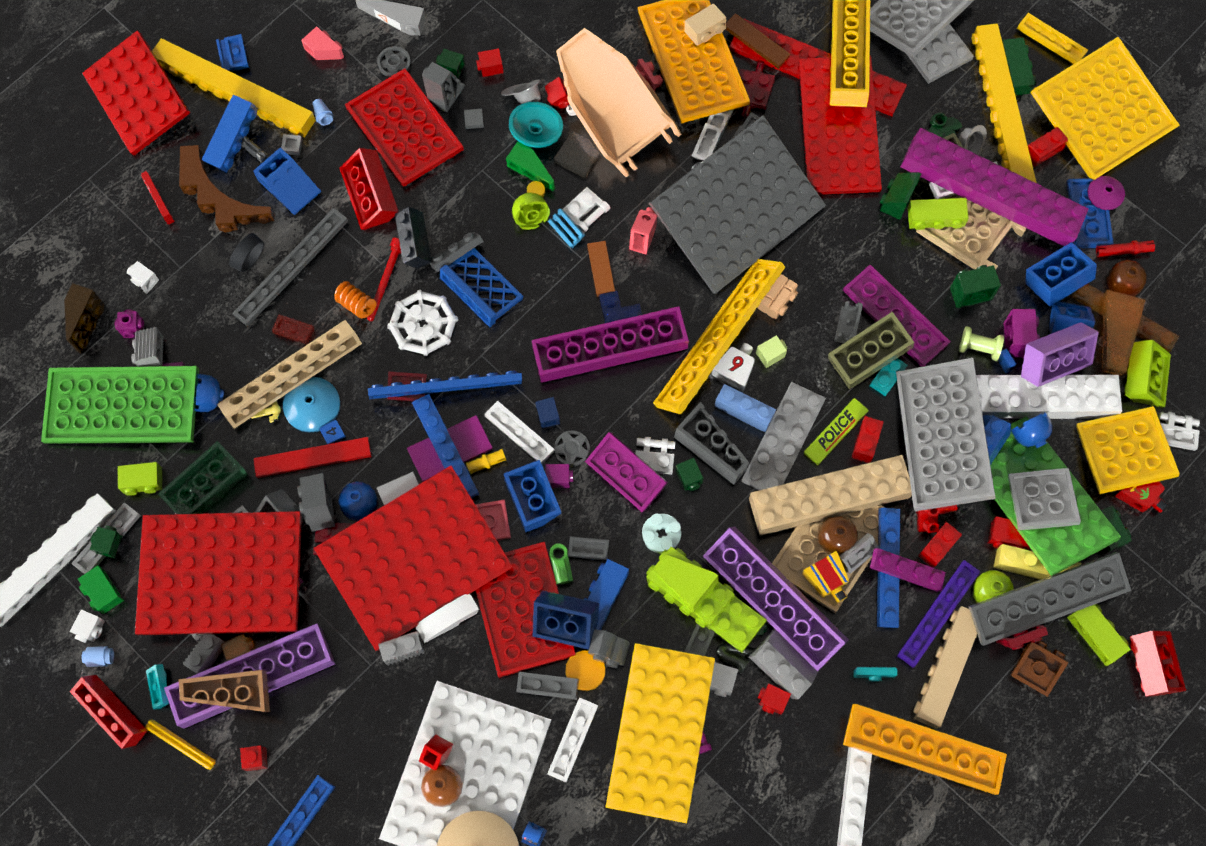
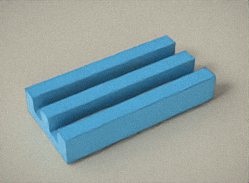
M561 208L557 214L553 215L552 219L548 220L549 224L571 248L585 236L581 229ZM561 216L575 230V232L579 235L578 237H576L575 234L568 228V226L560 219ZM556 221L562 226V228H563V229L569 234V236L574 240L573 242H572V240L565 234V232L558 226V224L556 223Z

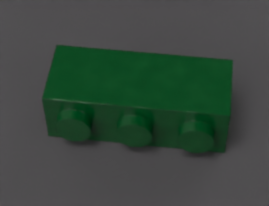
M1024 37L1002 40L1015 95L1030 94L1034 86H1036V77L1032 73V61L1029 60L1028 45L1025 44Z

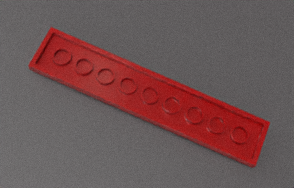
M746 19L744 20L790 53V57L778 69L735 36L729 46V50L760 63L763 62L769 67L800 79L799 59L831 57V54ZM872 71L875 110L892 117L907 84Z

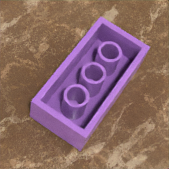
M1081 322L1027 343L1021 377L1040 387L1091 366L1099 332Z

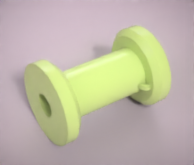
M966 326L962 334L959 352L963 353L967 348L989 353L992 360L997 361L1003 347L1004 335H998L992 339L972 334V329Z

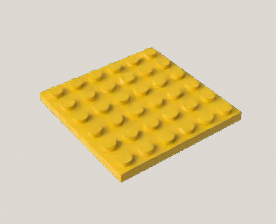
M1119 37L1031 91V94L1055 128L1059 127L1068 138L1066 145L1087 176L1093 180L1180 126Z

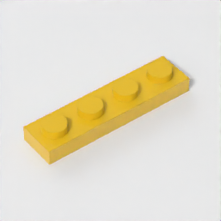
M1027 13L1017 27L1024 34L1073 64L1083 59L1088 52V49L1030 13Z

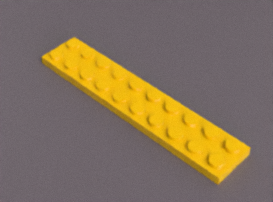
M757 259L751 265L653 402L657 408L682 414L704 381L707 380L714 367L719 363L721 357L729 349L736 336L739 335L753 312L760 305L765 295L770 291L775 281L780 277L785 269L782 262Z

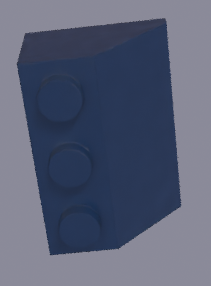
M542 591L534 601L533 637L589 650L592 636L598 623L599 603Z

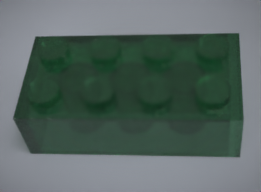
M217 441L159 492L158 495L176 514H204L248 473Z

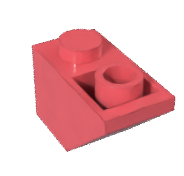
M315 27L301 40L304 49L316 60L344 58L341 44L338 41H333L325 30L321 31L318 27Z

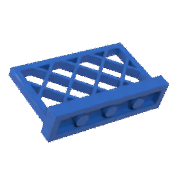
M475 248L455 260L449 266L444 265L440 268V279L489 327L494 325L500 316L523 299V295ZM474 255L478 259V263H467V258ZM455 267H465L464 274L455 273L453 269ZM467 267L478 268L477 275L466 274ZM480 268L488 269L491 272L490 276L479 275ZM466 279H477V286H469L466 283ZM479 280H490V287H480ZM492 280L503 283V288L492 287ZM478 291L489 292V299L481 298L478 295ZM492 292L503 293L502 300L491 299ZM505 293H513L516 296L513 300H504ZM491 303L502 304V309L496 313L491 308Z

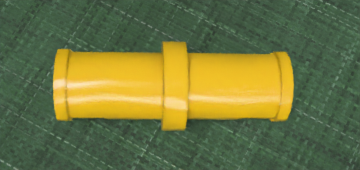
M500 449L488 455L483 454L481 458L466 464L470 474L484 468L490 469L492 465L506 461L503 449Z

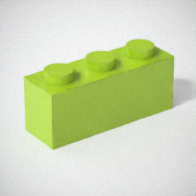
M966 198L910 200L907 208L909 229H942L944 227L957 229L965 226L969 219Z
M1097 604L1075 611L1067 617L1105 666L1112 664L1131 650L1128 647L1127 640L1116 632L1114 624L1104 617L1101 608Z

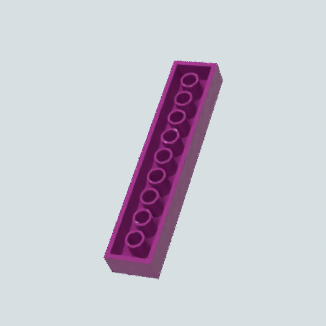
M921 127L914 136L900 166L909 172H919L922 178L1062 246L1073 243L1077 239L1089 209Z

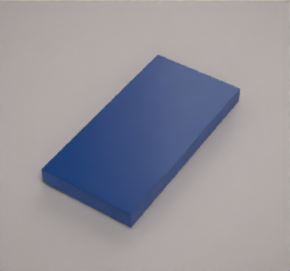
M1091 178L1068 179L1066 182L1068 198L1089 208L1077 239L1074 241V245L1078 248H1096L1097 245L1114 244L1109 210L1097 208L1089 200L1088 187L1093 181Z

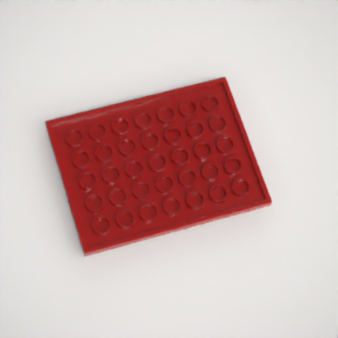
M452 465L313 548L375 651L379 649L378 644L400 637L418 626L420 621L464 594L472 593L513 568Z
M301 512L143 515L135 634L297 632Z

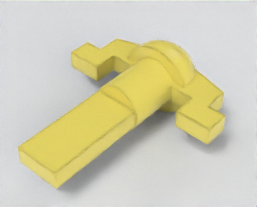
M275 401L271 404L272 407L263 409L251 418L273 414V416H269V421L272 423L274 419H278L281 408L278 402Z

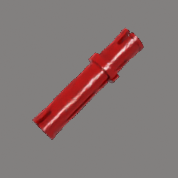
M1134 240L1131 243L1097 245L1096 256L1138 255V253L1154 252L1155 244H1153L1154 240L1143 242Z

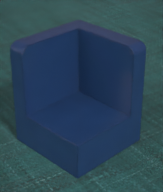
M554 397L536 401L535 404L542 429L560 424Z

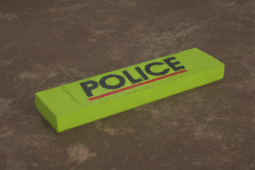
M854 398L804 451V454L816 465H819L869 410Z

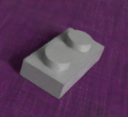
M867 533L853 547L839 556L845 571L849 574L873 555L874 549L879 548L871 534Z

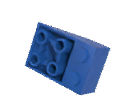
M281 147L253 171L257 180L293 215L297 214L321 192Z

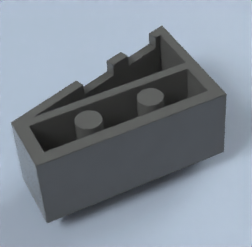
M433 62L422 73L428 100L433 106L447 113L466 85L461 83L451 71Z

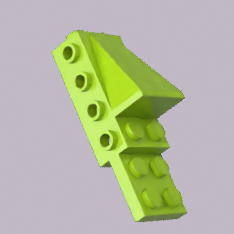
M670 547L668 551L665 549L659 556L660 561L656 566L652 565L646 573L648 586L655 592L659 591L669 603H675L679 606V610L687 616L691 615L696 619L695 622L699 626L713 630L743 653L767 620L735 597L734 590L725 583L722 585L718 582V575L716 573L703 569L695 560L690 561L687 559L686 554L679 548L675 550L673 547Z

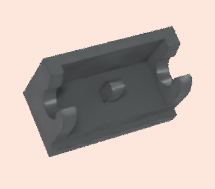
M847 301L842 306L834 341L845 343L856 336L863 306L862 303L851 306L850 301Z

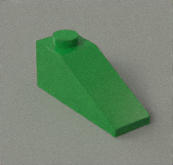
M517 142L506 157L507 167L532 181L543 183L545 188L553 192L555 190L554 180L534 150Z

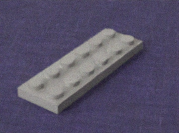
M791 382L741 482L758 490L783 485L826 398Z

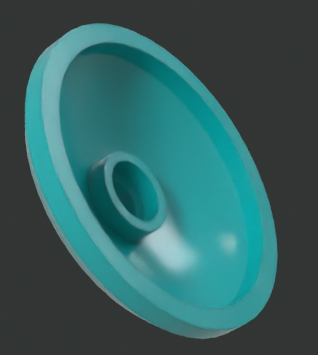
M527 102L517 106L512 111L509 118V129L513 137L520 143L529 147L542 148L552 145L560 138L563 130V121L559 113L551 106L541 102Z

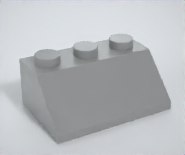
M775 628L749 656L782 690L790 693L792 699H799L812 685L818 673Z

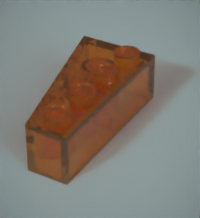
M1107 290L1103 294L1102 371L1122 376L1126 373L1145 299Z

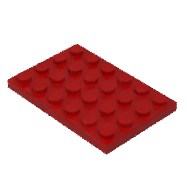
M139 31L133 33L82 73L132 155H136L190 114Z
M405 68L345 104L348 112L403 187L464 150L463 145Z
M545 542L505 552L513 568L476 590L498 678L576 656L574 646L533 637L534 601L542 591L559 594Z

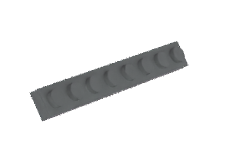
M333 208L233 312V315L248 327L343 228L348 219Z

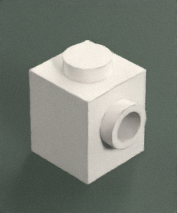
M81 610L70 632L75 634V639L86 643L87 640L94 642L101 635L105 620Z

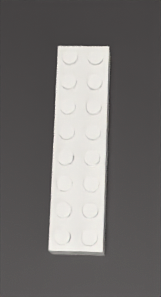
M976 375L982 415H994L1000 419H1022L1027 416L1029 419H1032L1046 412L1050 419H1099L1122 412L1119 375H1066L1040 387L1025 380L1021 375Z

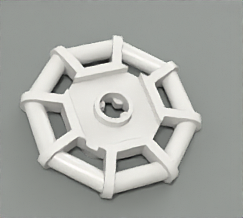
M417 290L411 296L395 302L396 306L390 323L387 326L396 339L399 349L428 356L432 351L451 343L450 338L458 317L453 313L444 295L438 296ZM423 299L435 302L436 304L434 307L423 304ZM419 300L418 305H413L411 309L406 308L409 304ZM441 307L447 315L446 318H441L438 312ZM401 311L406 314L403 323H398ZM425 320L428 323L427 325H423V327H420V324L418 322ZM447 324L445 333L442 335L440 333L442 325ZM399 329H405L408 334L406 339L403 338ZM439 338V340L427 346V342H429L430 339ZM412 340L423 343V346L415 345L410 342Z

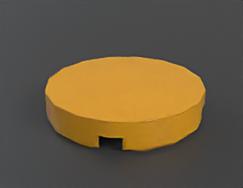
M586 650L576 652V656L570 657L566 664L565 673L567 678L579 679L578 690L580 691L596 689L605 677L604 662L593 660V656Z

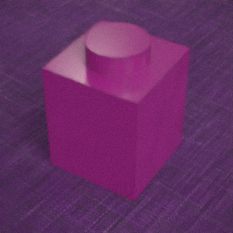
M546 464L545 473L551 488H569V482H573V470H569V464Z

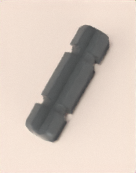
M244 136L241 142L242 147H245L261 163L269 158L267 153L261 151L260 147L249 140L247 136Z

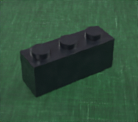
M407 207L395 213L403 264L419 269L431 263L423 212Z

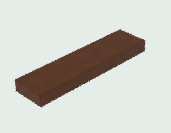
M736 13L726 22L725 30L779 69L790 57V53Z

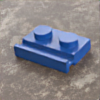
M241 34L226 37L220 41L219 39L216 40L223 69L233 72L249 68Z

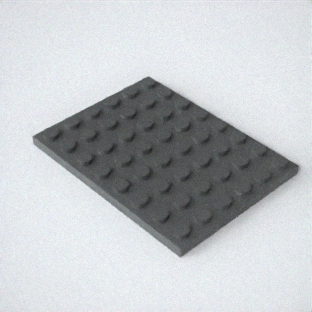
M764 116L759 117L649 202L651 208L713 294L720 291L755 263L757 259H760L826 206Z

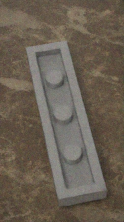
M123 503L102 528H105V526L114 527L123 537L141 515L126 503ZM91 541L71 563L84 574L99 565L106 557L90 550Z

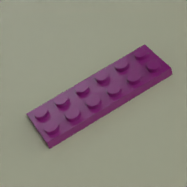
M871 265L843 288V291L856 304H863L862 310L875 322L891 312L894 313L914 341V347L907 353L921 367H925L950 344L951 341Z

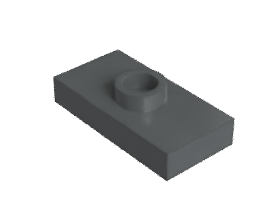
M570 536L568 557L607 560L609 540Z

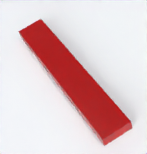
M364 437L254 458L256 477L262 478L372 456L369 438Z

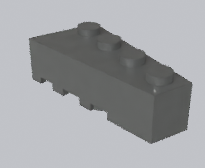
M700 402L676 428L674 438L734 485L746 472L749 462L736 445L731 443L724 430L719 428L715 423V419L711 414L707 413L704 405Z

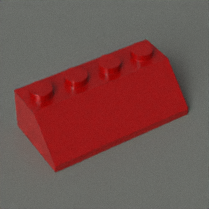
M359 148L339 169L360 228L365 230L389 222L395 216V213L399 211L377 150Z

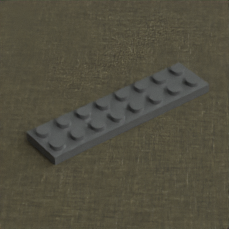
M1115 552L968 607L980 643L984 646L1131 591L1120 553Z

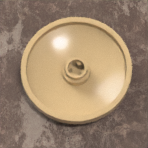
M471 811L456 817L445 827L440 835L437 846H519V841L512 827L503 818L486 811Z

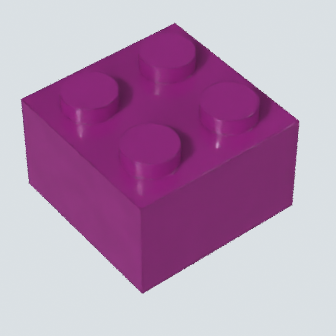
M1012 309L1003 323L1005 349H1008L1012 358L1024 359L1026 344L1040 339V335L1037 334L1039 318L1036 316L1035 309Z

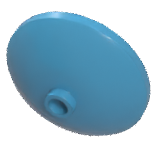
M311 377L287 393L283 400V411L286 419L293 427L304 432L320 431L319 428L337 418L340 410V397L335 387L330 382L317 377ZM308 398H312L310 403L306 402Z

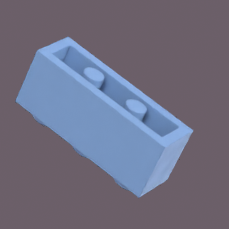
M726 384L723 385L714 406L765 433L776 412V409Z

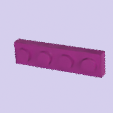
M879 548L874 549L870 565L871 569L937 592L942 591L945 577L944 571Z

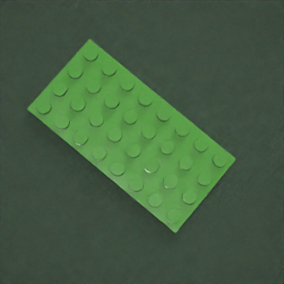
M197 366L49 368L41 442H193L199 368Z
M1026 416L1012 423L1011 430L1017 426L1021 427L1024 422L1030 419ZM1011 432L991 463L996 497L994 500L1051 576L1120 540L1121 536L1071 472L1070 476L1081 520L1080 525L1019 531L1008 474L1067 467L1048 442L1039 448H1036L1035 445L1026 447L1018 443Z

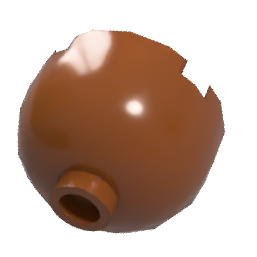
M441 765L437 770L429 769L422 778V795L427 802L436 807H447L455 803L462 794L463 783L461 776L454 768L448 765Z

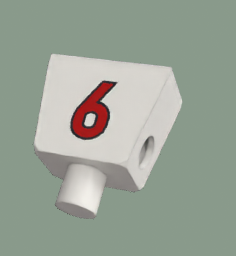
M743 343L740 350L731 347L714 367L712 375L743 392L755 361L753 357L749 356L753 347L746 343Z

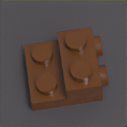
M1042 640L1034 643L1029 641L1011 676L1048 697L1068 664L1067 659H1065L1066 655L1057 649L1051 651L1046 648L1048 644Z

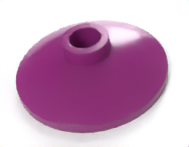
M1100 176L1090 183L1088 197L1097 208L1113 210L1124 201L1125 190L1117 179L1110 176Z

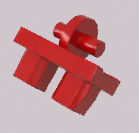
M940 508L916 511L918 514L917 530L919 532L927 531L928 533L939 531L938 514Z

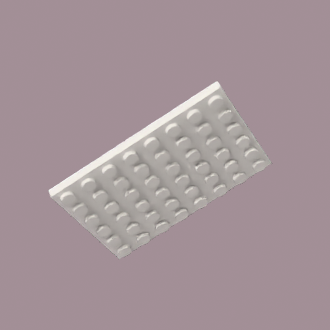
M437 681L379 839L398 846H437L440 835L445 827L456 817L471 811H486L503 818L514 830L551 719ZM436 734L453 744L449 757L443 765L454 768L461 776L463 783L462 794L459 799L447 807H436L430 804L422 795L421 790L422 778L431 768L419 762V758L424 745Z

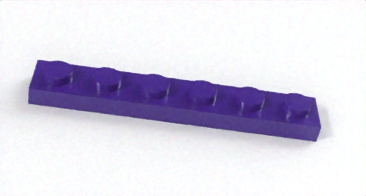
M965 560L961 562L897 657L913 668L916 666L980 573L978 569Z

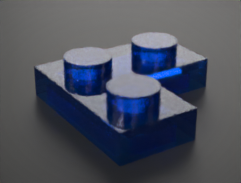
M617 291L599 295L605 323L642 315L640 304L621 308Z

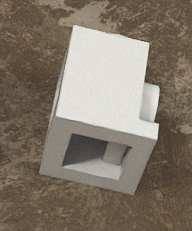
M138 261L127 270V274L132 277L130 279L131 282L141 287L146 294L159 281L151 270Z

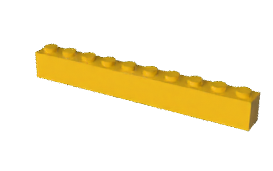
M998 24L977 26L974 34H972V43L976 46L975 56L980 63L979 73L983 76V90L987 93L986 102L991 110L990 120L995 126L994 137L998 139V153L1002 156L1001 165L1036 183Z
M162 38L152 51L162 68L168 70L173 76H180L186 82L194 83L202 90H209L220 99L223 97L229 102L232 95L249 101L258 108L257 115L265 121L270 120L277 127L288 129L293 135H300L305 138L316 121L312 111Z

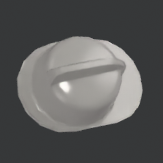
M538 79L529 83L508 87L501 94L505 96L514 95L521 104L538 102L541 100L538 83L541 80Z
M983 125L965 128L959 136V141L963 148L980 156L986 140V128Z

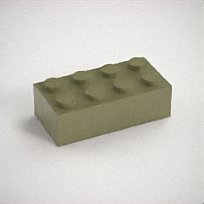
M891 312L830 352L828 359L848 388L851 389L914 347V341L894 313Z

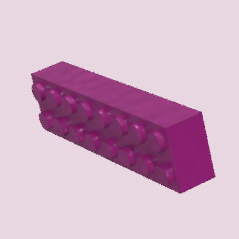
M674 307L532 340V347L542 383L688 349L689 340L680 307Z

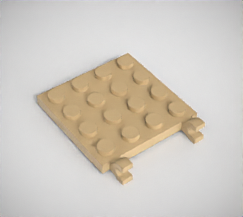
M956 194L944 199H954L963 197ZM967 200L969 219L965 226L957 229L944 227L942 229L925 228L923 230H916L917 233L974 270L982 265H987V267L994 265L996 270L998 265L987 259L1011 228L1021 237L1026 228Z

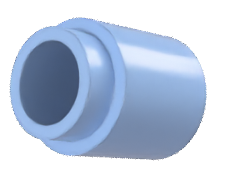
M108 646L87 647L82 652V662L85 663L86 667L108 666L114 662L113 648H108Z

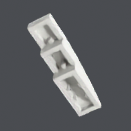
M734 109L709 116L692 157L703 161L714 153Z

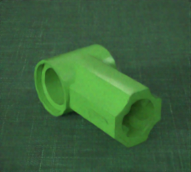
M562 544L553 545L550 549V559L556 585L573 582L567 548ZM555 550H562L564 556L562 558H555L553 552Z

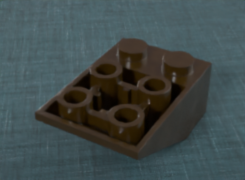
M72 283L64 299L66 340L79 353H82L83 349L88 345L91 332L96 328L99 316L104 312L105 304L92 289Z

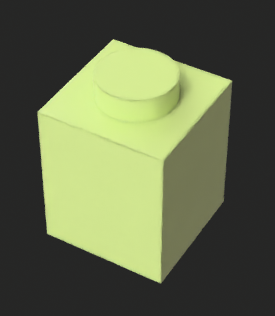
M776 335L757 346L756 354L767 368L786 356L787 346Z

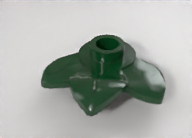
M937 113L931 117V127L928 131L944 138L961 129L962 124L954 117H947L943 113Z

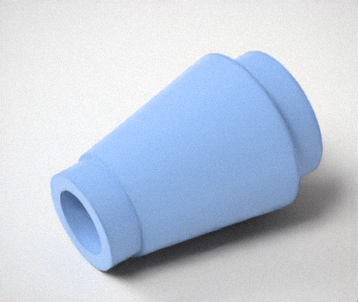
M322 99L314 100L312 105L316 121L323 126L330 124L333 121V113Z

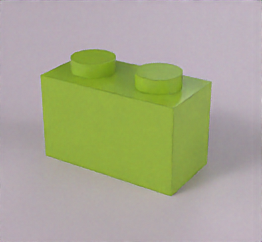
M157 462L118 466V489L125 495H136L137 492L155 493L156 490H162V467Z

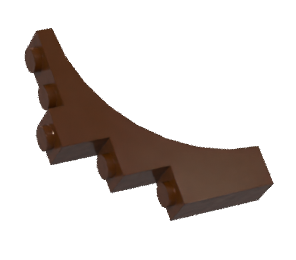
M198 145L180 146L179 186L184 194L194 195L197 193V205L201 212L208 214L215 212V224L219 231L231 232L232 230H238V223L247 225L253 222L268 223L269 221H275V214L271 207L244 204L229 198L219 191L207 177L204 161H202L203 153Z

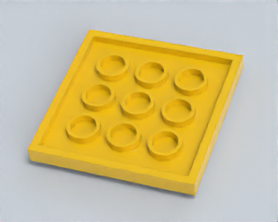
M1154 406L1076 424L1099 494L1179 477L1180 473Z

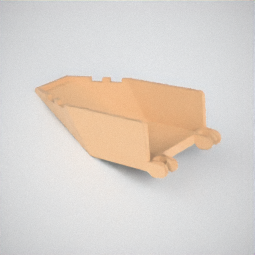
M584 28L556 51L565 80L564 85L567 89L569 104L603 156L613 163L625 177L629 176V173L622 164L628 161L632 169H638L631 157L662 134L669 144L672 142V138L666 132L668 128L671 127L674 134L678 137L681 135L678 126L656 93L630 60L596 35Z

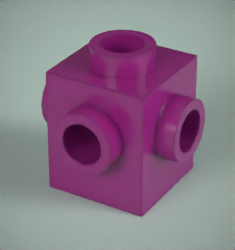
M125 310L124 312L117 313L115 329L118 330L123 338H134L136 331H143L144 319L137 311Z

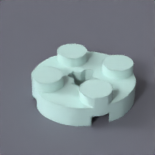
M657 513L652 515V517L647 519L642 529L643 540L647 548L656 553H662L665 549L668 551L670 547L675 549L681 539L680 524L668 514ZM664 529L667 536L659 538L656 531Z

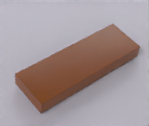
M606 241L588 243L587 247L596 295L615 294Z

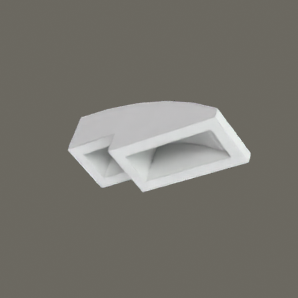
M464 594L424 618L415 628L423 642L426 643L458 626L460 622L474 616L479 608L470 594Z

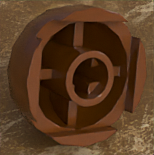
M1123 260L1116 263L1110 269L1106 282L1113 294L1123 296L1122 298H1133L1144 288L1147 275L1145 269L1138 262Z
M844 516L828 518L822 523L818 533V541L821 548L828 554L837 551L839 556L853 547L858 540V531L855 524Z

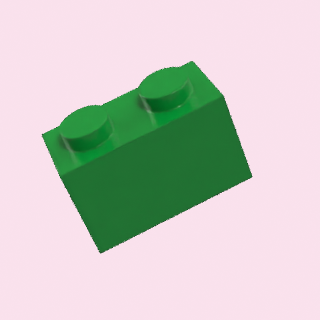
M99 565L78 578L81 584L79 589L85 596H89L91 600L89 604L95 612L99 611L105 614L124 601L106 571Z

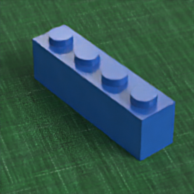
M232 95L202 161L227 173L228 169L233 165L236 153L241 149V142L244 136L248 134L252 120L256 118L258 108L254 104Z
M607 559L605 564L602 563L597 572L600 575L597 581L593 580L589 588L591 593L588 599L584 598V600L599 603V617L596 630L602 629L629 574L628 568Z

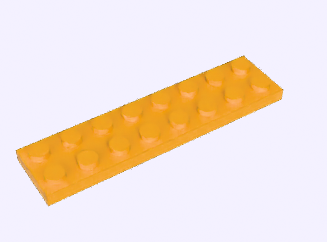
M858 704L852 705L843 743L845 746L994 795L999 794L1007 756L1005 753Z

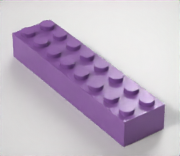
M730 527L703 555L817 671L849 641L736 527Z
M315 624L189 678L266 670L269 693L335 665L322 628ZM179 682L164 688L176 724L183 729L233 708L180 701Z

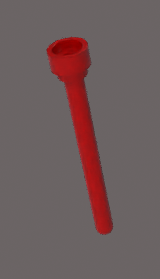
M392 238L390 244L392 252L374 297L376 308L367 317L368 321L375 319L398 254L401 253L399 238Z

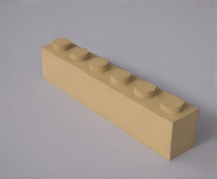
M963 606L957 609V611L954 610L949 620L952 622L950 629L946 628L942 639L945 642L943 647L939 646L935 655L938 658L935 665L932 664L928 672V676H931L928 684L924 683L921 690L922 700L921 702L917 701L913 710L916 713L915 720L935 729L940 728L977 635L970 610Z

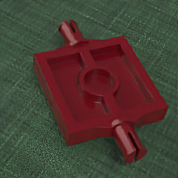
M760 62L757 63L755 71L740 69L739 75L750 99V105L743 106L744 109L741 114L743 117H745V114L746 118L749 116L751 108L764 110L767 108L775 76L762 72L765 66L763 62L761 64Z

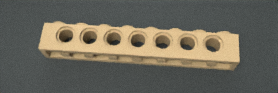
M344 320L217 405L232 427L236 428L362 343L355 331Z

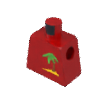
M1159 481L1121 489L1115 495L1118 499L1141 512H1145L1152 506L1160 513L1167 506V503L1159 497L1165 490Z

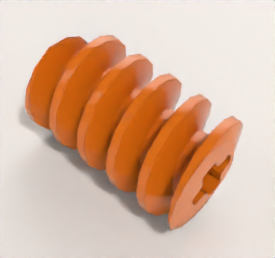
M348 281L340 283L335 291L336 302L361 319L370 316L376 308V301L374 299H371L370 296Z

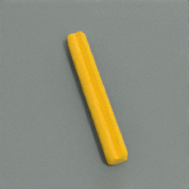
M151 719L146 724L145 728L206 769L211 770L214 767L216 760L155 720Z

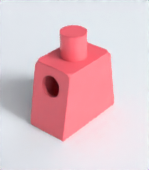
M647 207L646 211H639L631 229L629 250L647 255L656 230L658 217L651 207Z

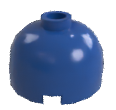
M198 374L197 377L200 379L196 390V405L198 407H196L195 411L209 412L218 406L219 401H223L224 390L220 389V383L213 376Z
M1045 412L1024 422L1021 427H1015L1011 432L1021 445L1026 447L1035 445L1036 448L1047 444L1046 439L1052 433V423Z
M355 481L349 483L339 494L340 510L352 521H359L378 508L376 492L370 485L364 482Z

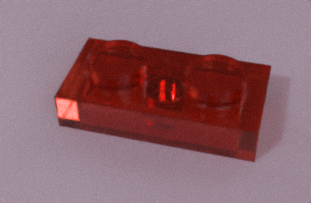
M279 314L272 332L273 334L308 345L315 328L313 325Z

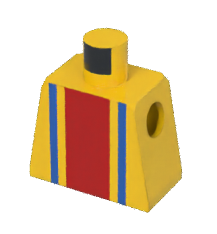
M837 551L809 566L802 572L803 577L822 598L832 594L836 602L839 603L848 597L842 587L847 585L849 579Z

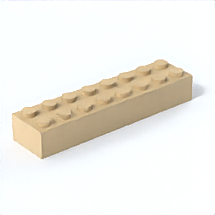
M900 455L751 492L749 501L759 535H764L908 499L912 496L910 477L903 456Z

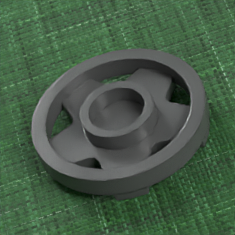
M392 46L384 49L379 54L377 64L383 75L391 77L404 68L409 71L411 60L405 49ZM385 55L386 59L381 61L382 57Z
M566 431L556 439L554 453L562 464L578 466L588 458L590 444L582 433ZM562 439L563 444L558 445L559 441ZM584 442L586 443L587 450L582 447ZM559 455H565V460H563ZM576 457L582 458L581 460L574 462Z

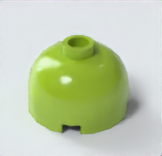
M529 192L515 200L512 207V215L520 228L531 230L539 227L538 224L542 221L544 223L547 221L550 209L542 196Z
M989 570L976 578L973 583L972 594L976 603L1014 590L1013 583L1005 573Z

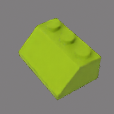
M1154 340L1131 342L1125 395L1137 403L1165 407L1171 354Z

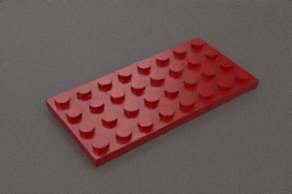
M871 55L867 107L830 106L831 57L799 59L807 179L818 195L881 192L882 185Z

